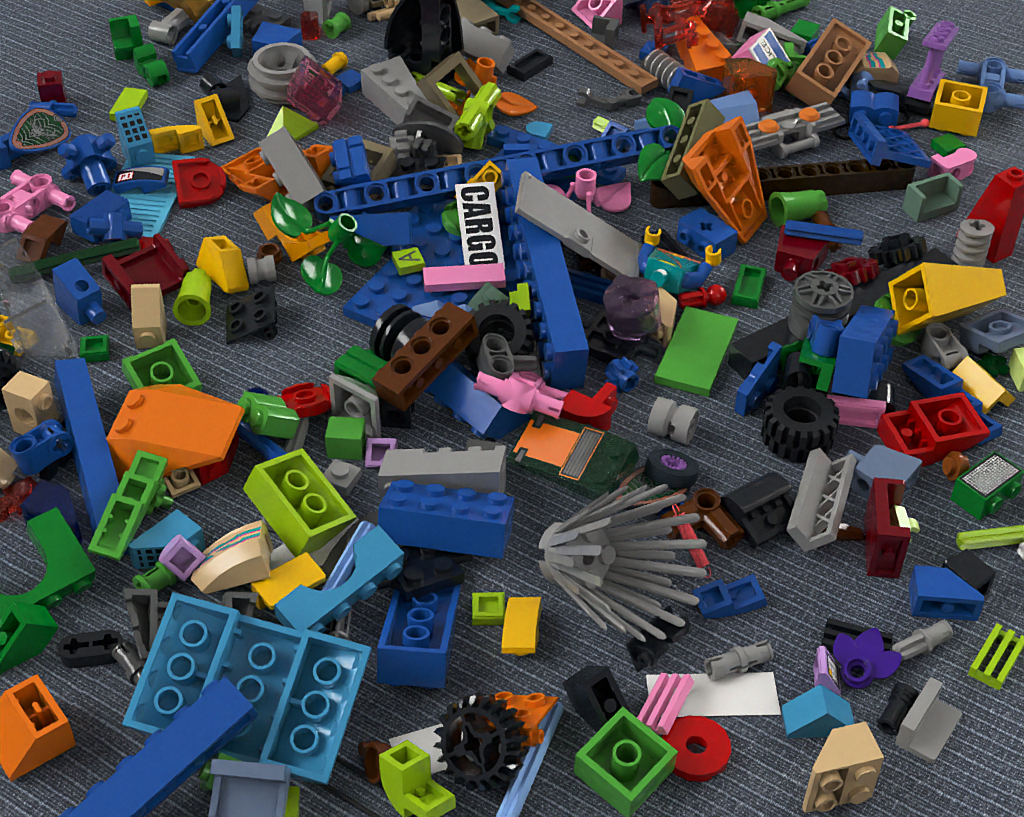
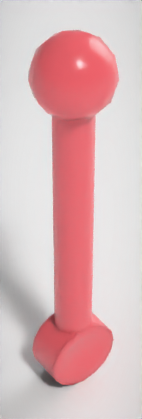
M925 118L921 122L900 126L891 125L888 127L898 130L920 126L927 128L930 121Z

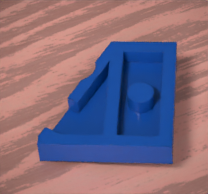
M774 341L767 347L768 355L764 365L757 361L749 376L737 390L734 412L743 417L752 408L756 409L760 405L762 398L768 393H773L778 385L777 373L782 346Z

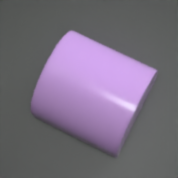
M179 534L165 546L159 556V562L185 581L202 563L206 555Z

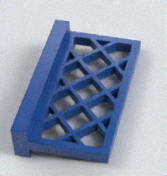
M854 112L847 134L871 165L880 166L882 158L930 169L932 161L906 131L872 124L864 113Z

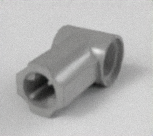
M176 8L162 21L153 20L148 28L149 38L173 45L177 40L178 32L190 23L189 15L183 9Z

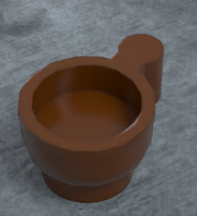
M378 740L359 742L358 753L364 758L366 776L372 784L382 782L379 755L392 748L389 744L380 743Z

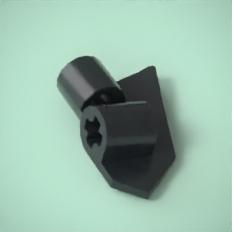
M208 73L201 78L199 84L201 90L207 96L217 94L227 120L239 122L250 107L242 76L238 75L226 84L213 73Z
M886 80L868 81V85L876 91L897 94L899 96V110L905 104H908L906 111L928 115L931 102L907 96L910 86Z

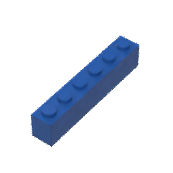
M226 676L220 681H212L201 692L202 697L194 704L185 705L178 710L173 717L174 721L163 731L159 729L152 733L146 739L143 749L135 756L129 755L116 766V772L105 782L103 780L93 785L86 793L87 798L76 808L70 807L66 809L59 817H146L258 716V713Z

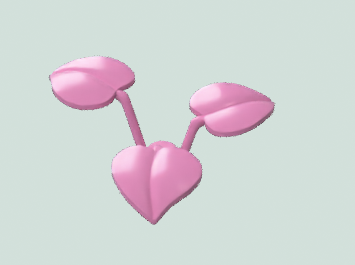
M583 168L576 172L575 182L570 183V188L566 195L559 186L546 184L568 199L574 191L579 199L586 200V210L590 213L591 202L597 207L601 206L608 212L624 211L631 204V182L596 188L597 174L588 168Z

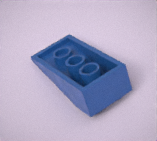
M461 584L417 599L412 597V600L408 602L404 600L398 590L394 589L377 647V683L389 684L391 686L406 685L419 686L425 689H445Z

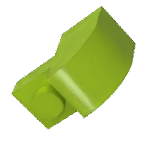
M405 740L379 755L380 776L383 788L389 801L402 817H409L413 814L417 817H440L456 808L455 795L432 780L431 761L428 753L409 740Z

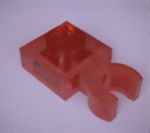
M31 476L2 490L4 497H0V522L8 519L10 513L14 511L20 516L47 502L45 493Z

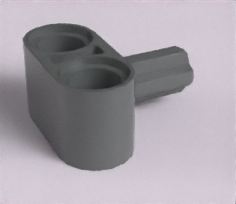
M495 333L484 336L476 359L479 372L481 371L484 374L505 380L506 378L509 379L513 371L537 370L536 356L512 355L508 342L503 336Z

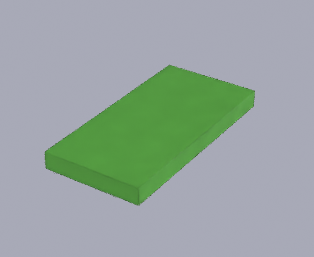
M686 306L655 374L654 383L709 397L737 329L739 319Z

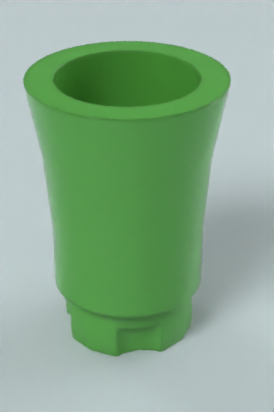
M822 190L773 192L768 202L770 218L777 227L785 225L787 220L800 221L814 218L813 215L816 212L827 211L828 201Z

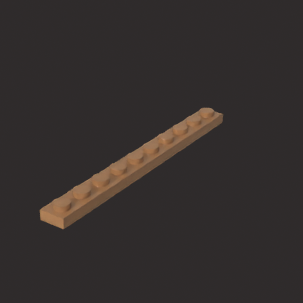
M496 0L507 8L513 4L520 6L521 9L516 14L628 87H633L637 93L644 94L658 87V78L536 0Z

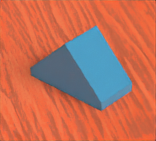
M822 684L785 703L781 707L787 738L828 737L832 729L855 724L850 703Z

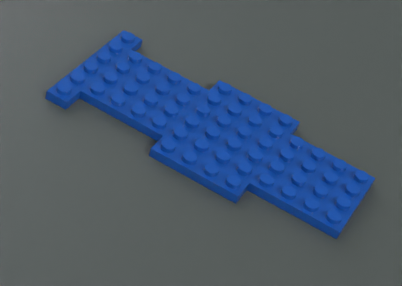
M500 124L487 135V144L501 149L493 158L503 156V144H528L529 151L557 146V144L548 140H543ZM621 166L595 171L597 174L596 183L604 186L620 183L626 176V168ZM576 177L543 182L559 186L566 195L570 188V183L575 182ZM498 190L495 196L505 262L506 287L497 289L509 297V292L517 291V284L524 281L518 278L517 264L519 261L514 260L513 257L514 241H509L508 226L510 224L505 223V205L501 206L500 190ZM573 191L569 199L574 202L578 197ZM456 198L414 206L409 211L412 213L414 245H407V249L418 248L425 261V268L465 265L461 237L445 230L442 224V213L445 206L457 200ZM560 240V244H561V248H562V247L564 246V244H563V241ZM388 246L386 249L390 252H395L391 251V246ZM391 258L343 306V315L374 327L380 316L393 305L404 304L412 309L413 306L435 300L444 304L450 302L456 306L467 305L480 289L425 292L423 271L399 275Z

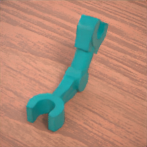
M481 0L497 14L506 16L510 23L517 24L521 20L520 16L514 15V13L521 9L520 6L513 4L507 9L496 5L495 0Z

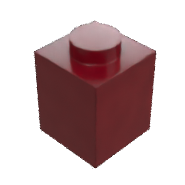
M47 70L43 73H37V87L41 102L55 100L57 103H67L62 72Z

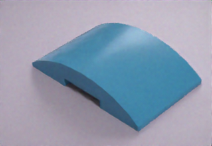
M172 592L122 726L150 736L159 729L163 731L174 721L173 717L178 710L185 705L194 704L202 697L201 692L209 683L214 680L220 681L226 676L253 705L258 716L217 753L222 752L243 762L285 765L291 769V779L328 785L372 647L309 629L299 631L242 615L239 610Z

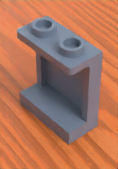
M212 759L210 774L214 776L208 817H285L291 769L285 765Z

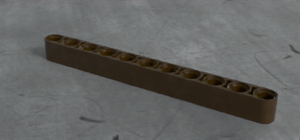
M882 158L880 166L871 165L867 159L757 167L764 201L769 200L773 192L822 190L825 196L905 190L907 185L913 182L916 165ZM651 181L650 204L655 208L666 209L710 205L700 192L695 196L678 200L661 181Z

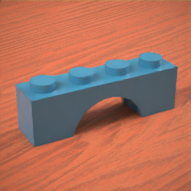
M378 525L353 544V559L356 567L351 577L343 585L335 589L319 591L301 584L274 604L275 616L285 627L299 631L309 629L323 633L327 624L334 619L339 621L351 611V605L360 598L364 601L372 596L377 590V585L383 580L387 579L389 581L395 578L403 569L404 552Z

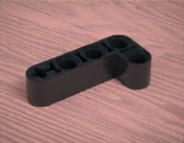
M794 352L787 356L782 378V390H785V387L788 386L793 388L804 386L807 389H810V387L816 389L818 375L812 374V365L799 362L801 352ZM833 376L831 377L827 392L816 389L817 392H823L828 395L854 397L831 392L834 378ZM879 381L877 389L872 390L867 399L886 401L885 413L895 412L894 387L887 382Z

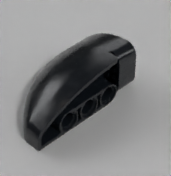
M400 0L389 18L384 38V49L388 50L389 59L401 56L410 73L415 71L426 76L449 55L462 51L464 49L463 31L456 0ZM453 68L439 82L447 84L454 78L455 69Z

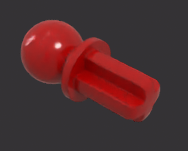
M718 284L709 286L706 291L703 287H698L697 291L680 293L678 295V305L683 309L686 306L706 308L707 302L710 305L718 306L726 300V290Z

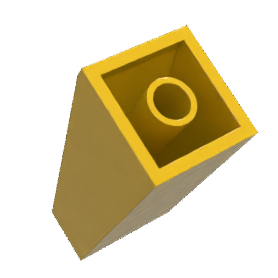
M923 262L888 282L892 308L895 310V320L899 321L897 335L926 328L931 323H942L968 315L1007 295L1002 269Z

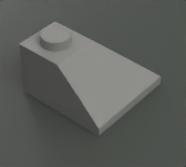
M334 373L328 376L332 416L365 418L366 437L381 438L379 398L376 390L354 378Z

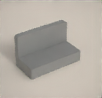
M930 677L901 723L895 744L933 764L960 721L962 712L938 700L943 683Z

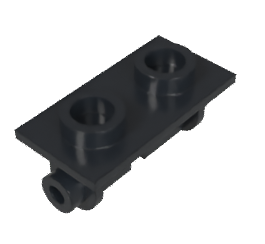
M667 606L664 611L673 614L671 606ZM656 616L649 624L664 632L667 637L666 639H659L642 629L640 633L643 634L646 642L634 636L625 644L637 672L648 665L653 666L657 659L670 648L669 643L674 644L689 632L690 622L687 618L681 616L680 618L685 621V625L678 627L661 619L660 616Z

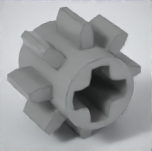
M407 130L395 131L394 137H389L388 140L389 147L394 149L398 161V158L410 157L409 154H412L414 136L407 135Z

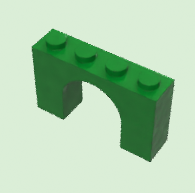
M57 507L27 521V534L46 565L47 571L43 580L34 589L24 594H0V619L12 601L42 605L47 610H50L63 601V597L72 592L80 594L93 585L92 582L95 581L96 569Z

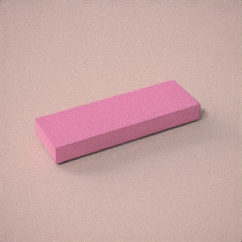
M503 263L423 268L425 292L481 289L487 281L495 288L506 287Z

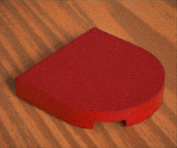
M191 158L172 161L179 209L215 203L225 193V172L221 167L211 162L210 159Z

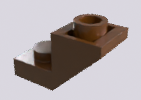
M42 214L23 232L15 258L26 262L46 258L50 244L61 245L68 221Z

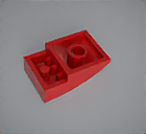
M964 392L910 401L908 410L881 414L876 430L887 448L922 460L921 467L944 460L951 451L961 453L988 438L991 433Z

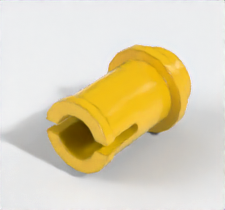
M343 52L332 54V58L320 67L322 75L330 78L339 69L346 68L348 63L347 56Z

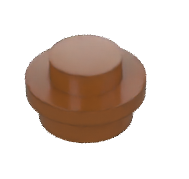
M951 451L943 460V473L949 481H956L959 476L969 470V460L967 456L962 455L960 452Z

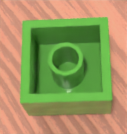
M622 706L575 755L574 774L624 817H631L672 773L678 751Z

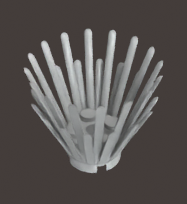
M667 484L659 485L648 491H645L647 485H644L616 500L614 499L627 491L628 486L621 487L608 495L609 492H606L564 523H553L545 530L538 548L545 550V561L538 560L543 576L549 582L559 585L603 629L607 630V626L595 612L619 632L626 633L627 630L643 642H646L643 634L613 613L611 609L655 637L663 640L667 637L664 632L599 590L654 616H660L661 619L678 627L684 626L685 621L682 618L660 609L661 604L658 601L614 582L690 605H697L699 603L698 597L667 588L672 584L669 578L632 569L704 578L707 575V571L704 568L645 561L674 560L675 553L673 551L661 550L703 549L707 546V542L704 539L624 540L667 535L672 532L671 526L697 522L700 520V516L696 513L607 529L657 513L662 508L683 502L687 498L684 494H678L605 519L602 518L665 491L668 487Z

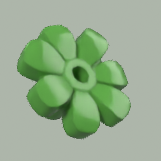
M164 478L161 479L146 511L147 515H150L155 507L161 506L169 509L173 504L174 499L164 494L167 486L164 485Z

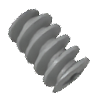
M661 49L653 50L643 58L640 64L642 69L658 78V84L668 90L678 66L686 68Z
M982 219L963 220L960 223V230L958 231V238L956 239L951 259L960 266L983 267L995 226L991 222Z

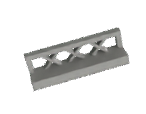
M820 447L809 452L786 529L804 552L833 542L837 538L857 459L852 454L831 462Z

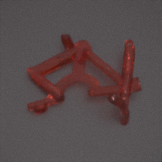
M672 0L677 3L670 5L653 3L648 13L646 12V4H640L641 32L647 33V24H653L656 49H661L665 45L686 40L687 49H692V46H698L699 33L696 29V22L694 20L686 21V19L691 16L703 18L710 8L717 4L725 6L726 37L732 38L734 36V0ZM670 21H675V25L663 28V24L668 25ZM676 31H679L681 33L663 39V35L670 34Z

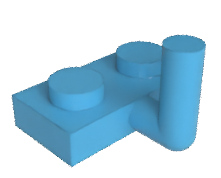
M231 5V14L227 15L228 27H231V35H227V38L221 45H227V48L231 49L233 57H242L244 43L243 12L241 5Z

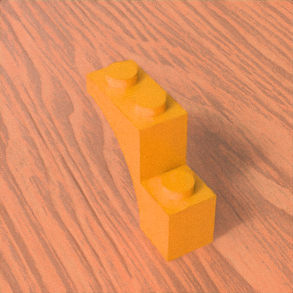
M272 202L262 206L253 213L267 240L269 241L277 237L292 263L299 259L303 261L310 255L317 256V254L327 249L325 244L331 241L328 237V230L324 232L316 231L308 235L302 232L297 238L283 234L273 222L271 215Z

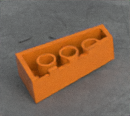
M698 16L678 20L676 46L681 59L684 61V66L689 70L719 79L725 88L735 86L737 66L731 59L732 55Z

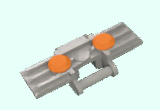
M827 102L803 109H787L762 116L760 121L747 124L746 127L751 137L754 151L772 146L771 152L782 159L786 158L788 154L807 148H819L820 139L816 133L846 123V120ZM790 134L797 142L785 145L783 138Z

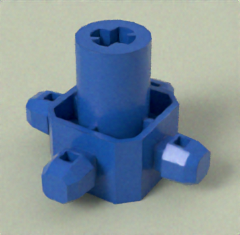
M87 133L77 136L70 143H62L57 149L59 155L66 162V165L61 170L62 177L65 180H73L76 177L82 178L87 193L91 196H98L107 189L110 191L112 184L106 170L111 171L118 165L116 158L110 152V149L115 145V137L110 133H104L99 137Z

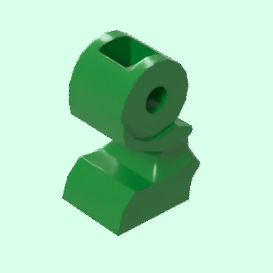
M153 43L133 48L135 68L138 74L147 80L150 87L170 81L166 64L162 59L157 60Z

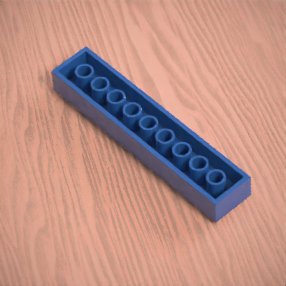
M537 157L506 159L505 170H501V183L504 186V190H500L501 206L505 205L504 220L505 223L510 224L508 226L509 241H514V260L519 261L517 264L518 278L523 279L524 282L522 283L528 282L531 301V315L529 318H533L532 329L534 338H538L536 346L537 356L539 359H543V379H548L549 386L558 390L584 388L589 347L560 240L523 216L515 213L521 174L527 171L533 177L543 182Z

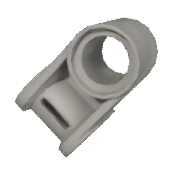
M935 322L926 327L920 346L922 354H925L948 370L955 369L966 356H969L966 348L960 344L947 325Z

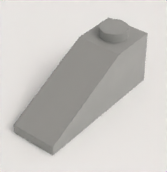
M747 11L736 41L745 43L751 36L770 27L782 48L784 42H793L794 52H798V55H803L807 44L805 39L768 18Z

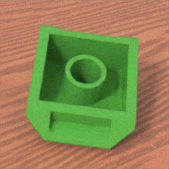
M175 338L135 356L132 355L122 359L121 370L133 389L156 384H182L201 391L203 388Z

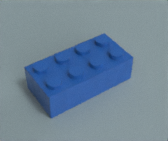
M867 305L860 306L840 335L831 392L867 399L870 392L877 389L878 382L882 380L883 373L887 371L888 364H891L893 359L894 347H890L893 337H896L899 323L898 320H894L895 310Z
M410 480L392 481L378 507V525L399 545L503 559L512 532L515 497L507 496L501 492L480 493L471 488L450 489L440 484H414Z

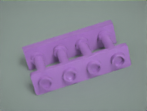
M944 20L941 23L937 22L923 40L922 45L930 47L925 65L910 85L907 96L931 102L938 91L940 79H944L946 72L941 71L940 68L944 51L947 50L959 31L958 27H954L955 23Z

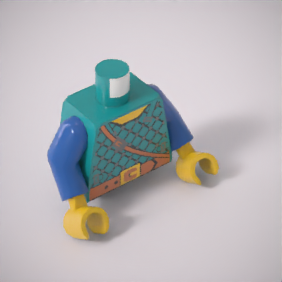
M647 226L644 237L645 243L642 245L638 256L639 271L644 275L643 283L656 288L662 287L674 294H680L692 289H698V287L703 285L713 270L712 266H717L721 263V248L717 253H713V246H707L705 249L706 261L700 262L655 248L654 246L660 242L661 229L659 228L657 234H651V226Z

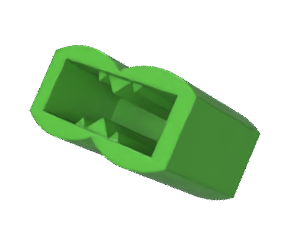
M244 391L237 405L245 410L241 420L249 423L253 432L258 435L292 440L300 421L296 411L287 408L285 402L280 397Z

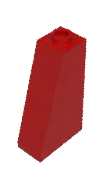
M1015 166L994 176L967 217V219L986 220L995 226L986 257L993 264L1012 255L1024 216V171Z

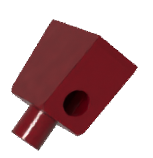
M782 225L774 270L780 272L783 279L787 281H794L804 273L817 271L826 259L829 242L785 235V225Z

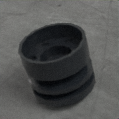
M397 304L391 306L380 316L371 331L369 339L370 350L377 357L387 362L390 361L395 353L429 319L421 317L418 312L413 311L407 305Z

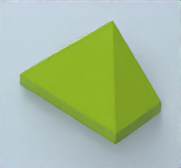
M282 106L267 137L284 126L296 141H299L317 130L319 125Z

